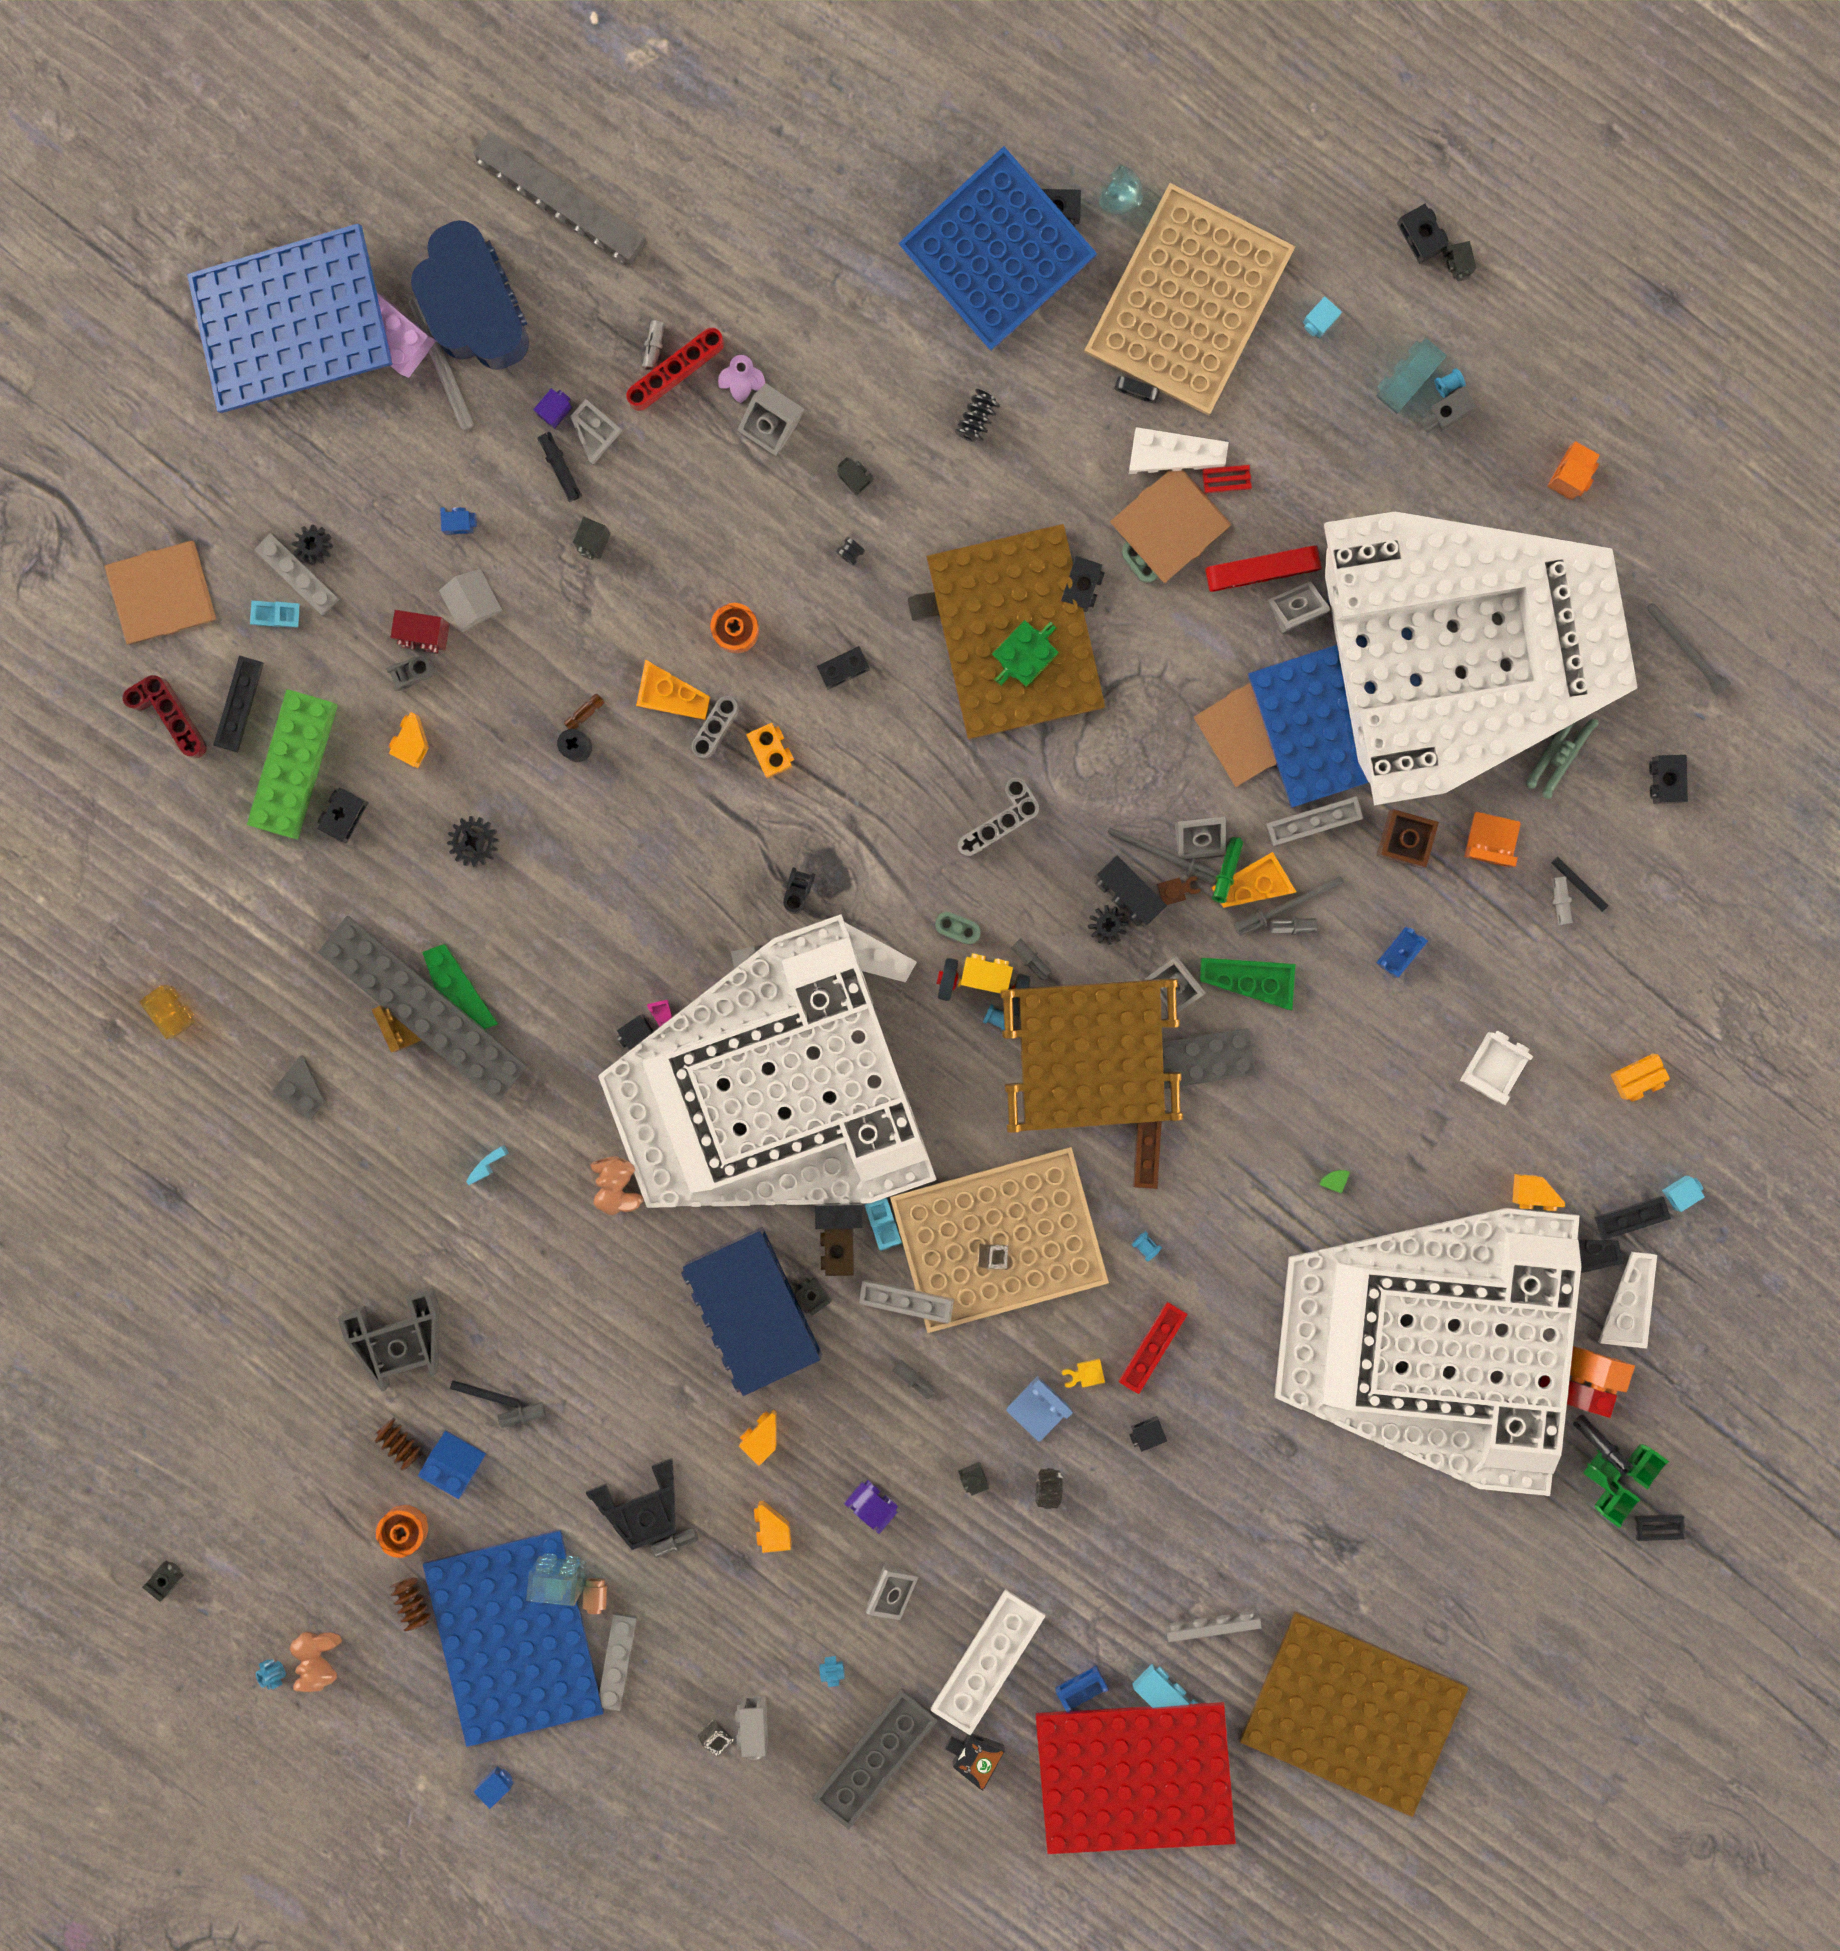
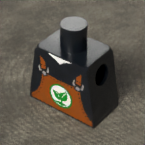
M973 1733L971 1736L967 1734L963 1742L951 1737L945 1747V1750L956 1755L953 1759V1768L982 1791L985 1789L1005 1753L1003 1744Z

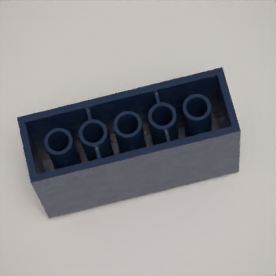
M763 1227L685 1263L681 1272L686 1285L691 1284L693 1301L696 1306L700 1305L703 1310L701 1317L705 1326L712 1329V1341L716 1349L720 1348L723 1353L721 1360L727 1371L731 1370L733 1374L731 1381L736 1392L741 1391L742 1396H745L821 1360L822 1352Z

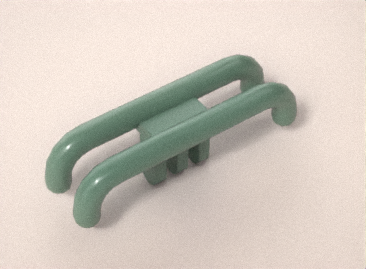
M1595 718L1589 720L1573 743L1568 740L1563 742L1574 723L1558 731L1531 772L1526 782L1527 787L1530 789L1535 788L1539 777L1548 763H1552L1557 768L1542 792V796L1545 799H1550L1553 795V790L1593 729L1598 726V720Z

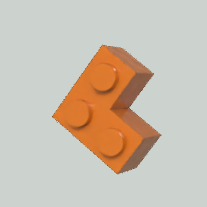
M1575 441L1569 446L1547 487L1570 500L1576 496H1581L1584 491H1588L1594 481L1591 476L1599 466V463L1596 461L1600 455Z
M1573 1346L1570 1368L1572 1381L1585 1384V1381L1592 1383L1591 1388L1602 1392L1606 1391L1617 1394V1391L1627 1393L1635 1365Z

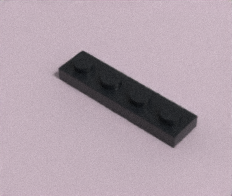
M239 655L213 746L238 753L263 669V662Z

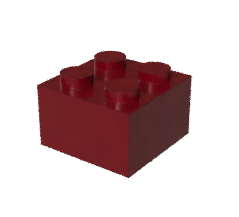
M394 610L390 638L397 642L396 645L401 646V648L415 650V647L418 646L420 649H424L425 652L438 654L439 650L446 651L450 623L439 616Z

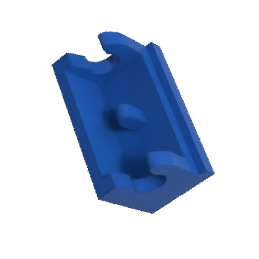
M1405 927L1376 963L1394 978H1399L1428 940L1417 935L1414 929Z
M1097 1666L1055 1687L1056 1694L1067 1713L1074 1707L1109 1690Z

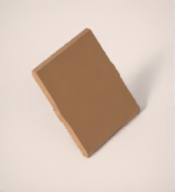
M1170 469L1152 486L1143 490L1138 495V498L1110 521L1164 583L1192 559L1194 560L1196 557H1199L1208 545L1232 525L1183 469L1181 471H1172Z
M194 541L184 542L160 550L147 551L139 556L104 566L127 645L162 635H172L180 632V630L216 620Z
M1251 683L1231 691L1226 698L1194 716L1195 721L1235 787L1268 767L1271 768L1277 765Z

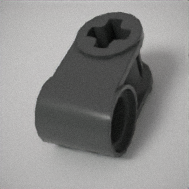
M417 656L391 665L386 670L387 673L391 674L395 684L393 688L397 692L429 679L433 676L435 667L429 659ZM421 662H425L426 671L419 674L417 666Z

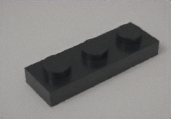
M1664 1196L1594 1217L1602 1240L1671 1219Z

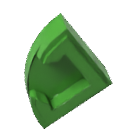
M1347 1170L1330 1172L1321 1179L1319 1185L1342 1194L1350 1172Z

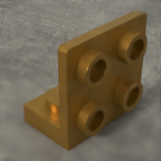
M378 1006L372 1009L391 1053L398 1052L422 1040L395 1018L389 1008L385 1009L383 1006Z

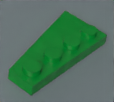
M446 944L422 952L434 987L484 1029L499 1025Z
M1201 958L1199 981L1292 1011L1296 964Z

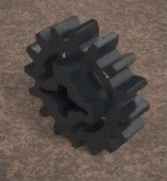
M469 816V822L461 818L460 826L452 825L456 831L454 833L448 832V835L453 837V839L448 841L447 844L453 846L449 853L457 854L455 861L459 862L464 859V866H468L471 862L473 867H477L479 861L482 865H486L485 858L493 860L494 857L491 852L498 851L494 843L500 841L493 837L497 830L489 829L492 823L487 822L483 824V818L481 817L475 822L474 817ZM471 826H478L484 831L475 833ZM461 832H462V833H463L462 841L458 843L459 836H460V834H461ZM471 836L478 838V841L475 842L476 848L468 844L471 842ZM486 841H488V847L484 852V844ZM472 851L475 857H467L462 852Z

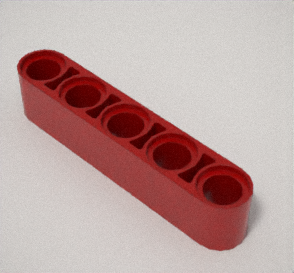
M716 328L704 330L633 384L626 393L630 406L637 411L646 409L717 355L724 347L721 332ZM711 336H716L719 338V341L716 345L711 346L706 343L707 339ZM693 350L700 352V356L696 360L688 358L689 353ZM671 366H681L679 373L671 374L669 372ZM655 379L663 381L662 386L659 388H652L651 382ZM636 393L644 395L643 400L639 403L632 401Z
M1314 545L1213 565L1205 568L1209 592H1216L1319 571L1322 569L1318 546Z

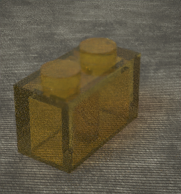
M161 985L141 999L139 1003L165 1039H174L195 1023L192 1018L194 1014L187 1005H182L178 999L180 995L173 986Z

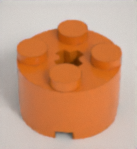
M729 603L719 608L712 616L710 624L711 633L718 646L730 653L747 652L756 643L759 636V624L756 616L747 606L740 603ZM738 623L740 631L732 633L729 627L735 626Z
M400 1505L392 1508L379 1521L376 1528V1539L381 1549L387 1555L395 1558H403L414 1553L423 1544L428 1534L426 1515L410 1505ZM400 1527L404 1528V1532H406L404 1535L401 1534Z

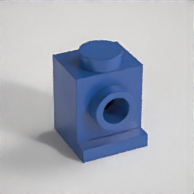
M445 507L440 508L441 531L445 535L474 534L473 527H477L476 513H470L466 511V508L461 507L452 508V512H449Z

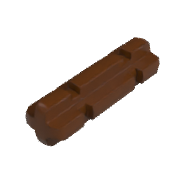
M594 694L589 702H585L573 713L574 716L572 718L569 717L564 721V725L568 729H577L579 723L585 722L596 712V708L599 709L605 703L599 694Z

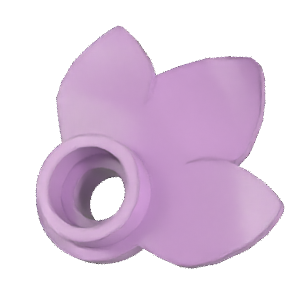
M737 355L731 360L730 367L721 371L718 384L719 388L730 387L732 396L736 401L742 403L749 396L751 389L758 391L765 384V379L762 372L753 367L749 357ZM740 362L746 366V369L742 372L737 369V364Z

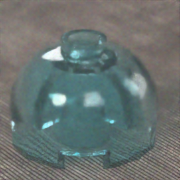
M1119 165L1110 175L1113 180L1108 188L1103 187L1099 206L1109 213L1124 215L1140 205L1143 199L1141 194L1142 184L1137 173L1128 167Z

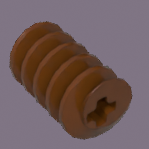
M393 1417L375 1433L378 1434L375 1443L384 1441L381 1449L390 1448L387 1456L397 1455L394 1463L403 1462L400 1468L403 1471L422 1455L418 1454L421 1446L418 1445L412 1448L415 1441L414 1438L406 1441L408 1432L400 1434L399 1431L402 1425L393 1427L392 1425L396 1420Z
M416 1577L406 1578L389 1587H395L396 1589L390 1596L399 1597L394 1602V1605H402L397 1614H405V1617L400 1622L409 1624L403 1629L404 1632L422 1627L429 1622L427 1620L431 1617L429 1612H424L428 1607L427 1604H419L424 1600V1596L416 1595L421 1590L420 1586H413L418 1581Z

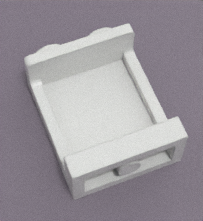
M1496 1031V1033L1488 1032L1460 1081L1497 1103L1506 1105L1510 1098L1508 1096L1527 1061L1531 1060L1533 1056L1528 1053L1530 1049L1520 1043L1513 1045L1508 1042L1509 1037L1499 1031Z

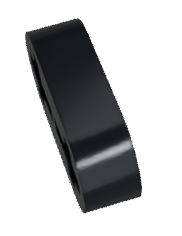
M1118 376L1114 387L1120 393L1149 403H1156L1160 393L1159 389L1123 376Z

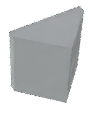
M481 569L455 576L439 590L461 633L503 611Z
M1311 581L1268 599L1281 633L1324 616L1330 611L1329 606Z
M1225 817L1175 823L1179 858L1190 859L1226 854Z
M1177 956L1170 958L1145 978L1146 980L1178 979V987H1176L1177 1013L1205 994V991ZM1167 987L1160 988L1161 1000L1167 1006Z
M885 1562L867 1603L866 1613L872 1616L901 1620L919 1577Z

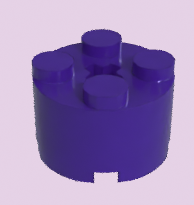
M867 1480L865 1483L861 1482L844 1504L848 1508L850 1507L854 1511L853 1513L870 1528L875 1529L880 1534L898 1513L896 1511L898 1506L888 1496L885 1495L883 1498L878 1494L881 1491Z

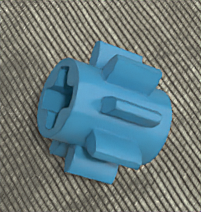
M836 1656L825 1657V1664H819L821 1682H828V1687L839 1686V1680L845 1679L843 1661L837 1662Z
M268 1659L259 1664L260 1670L256 1671V1679L262 1688L267 1686L268 1690L271 1688L273 1690L282 1685L280 1679L284 1678L286 1673L281 1662H274V1659Z

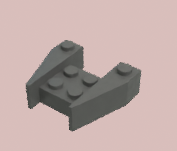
M433 1285L412 1291L405 1297L411 1318L372 1329L365 1306L343 1312L337 1318L345 1342L381 1391H385L389 1387L388 1376L423 1365H427L431 1377L438 1371L440 1307Z

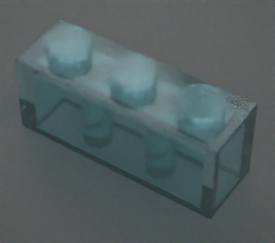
M1427 338L1421 343L1416 341L1408 350L1411 354L1406 361L1401 359L1392 369L1396 373L1390 379L1386 376L1377 387L1380 391L1376 397L1396 414L1400 412L1447 357L1445 353Z

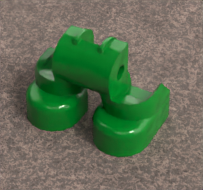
M1639 1444L1629 1459H1627L1633 1464L1627 1475L1633 1477L1636 1482L1648 1490L1654 1479L1669 1461L1647 1445ZM1596 1449L1597 1455L1591 1463H1586L1588 1467L1583 1474L1605 1489V1492L1594 1505L1595 1509L1618 1528H1621L1624 1520L1641 1499L1629 1490L1624 1489L1617 1482L1621 1476L1620 1472L1609 1461H1605L1602 1458V1454Z

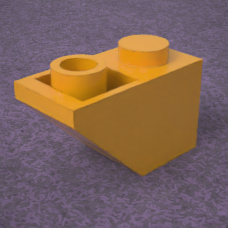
M410 712L409 716L405 715L401 721L400 727L402 729L398 737L395 735L389 744L391 749L389 754L418 768L429 746L420 717Z
M1514 1174L1512 1202L1519 1204V1208L1534 1209V1205L1543 1206V1210L1557 1211V1207H1565V1202L1543 1177Z
M774 1409L770 1413L765 1411L756 1420L759 1424L753 1430L749 1427L740 1436L742 1441L739 1447L758 1466L775 1451L777 1446V1412Z
M759 1501L758 1508H754L755 1523H760V1532H756L757 1545L762 1546V1553L791 1550L790 1522L765 1501Z

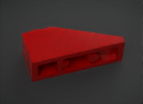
M1541 1376L1539 1387L1544 1388L1549 1385V1376ZM1569 1379L1567 1405L1611 1418L1617 1395L1606 1391L1602 1392L1591 1388V1385L1581 1384Z

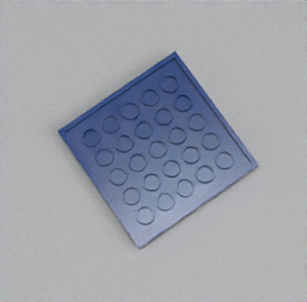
M1005 146L898 243L990 351L998 346L1097 256L1095 250Z

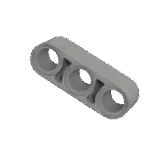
M724 696L717 701L693 740L692 751L698 758L708 759L713 755L737 716L739 706L732 697ZM725 702H731L734 705L733 711L729 714L721 711V707ZM713 722L721 723V731L717 734H712L709 731V726ZM701 742L709 744V750L705 754H700L697 751V746Z

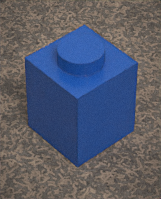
M497 1766L477 1785L474 1793L490 1809L511 1789L514 1782L508 1771L505 1769L501 1770Z

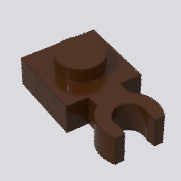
M1180 877L1158 883L1157 888L1161 900L1166 905L1186 900L1185 893L1187 892L1189 894L1199 893L1201 891L1200 888L1196 890L1190 888V882L1197 880V877H1189L1183 884Z

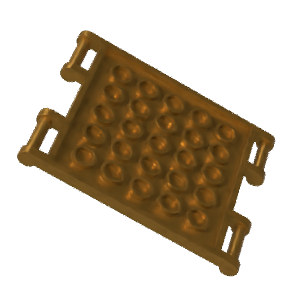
M1178 979L1001 990L1005 1030H1002V1036L1005 1039L1020 1037L1022 1083L1005 1084V1092L1008 1094L1009 1117L1007 1132L1015 1133L1031 1130L1183 1120V1112H1181L1180 1081L1182 1080V1073H1163L1162 1027L1180 1026V1019H1177L1176 1000ZM1167 987L1168 1019H1161L1160 988ZM1014 997L1019 998L1020 1029H1014ZM1164 1081H1170L1171 1112H1165ZM1023 1091L1024 1122L1018 1123L1017 1092Z

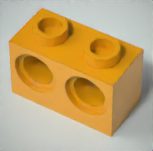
M770 723L746 734L767 779L792 768L791 761L794 758L789 747L784 749L781 740L785 738L779 726L774 728L773 724ZM770 733L773 735V741L770 745L761 744L760 738L763 734ZM775 754L783 757V763L778 767L770 764V759Z

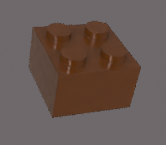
M1395 809L1390 810L1376 856L1420 869L1427 868L1439 822Z

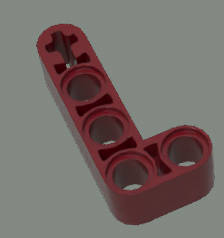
M150 675L124 691L122 696L123 703L131 709L142 711L153 705L184 755L200 758L206 753L207 746L204 739L166 679ZM159 681L161 684L160 690L154 693L152 685ZM139 693L141 697L140 702L134 705L132 698L135 694ZM168 701H171L173 708L170 712L166 713L164 706ZM180 721H184L185 729L179 733L177 731V724ZM190 741L197 744L194 746L195 751L190 750L192 748Z

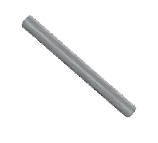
M412 299L409 301V305L417 324L433 337L417 299ZM436 341L430 348L429 353L460 427L463 430L470 429L474 426V423L443 349Z

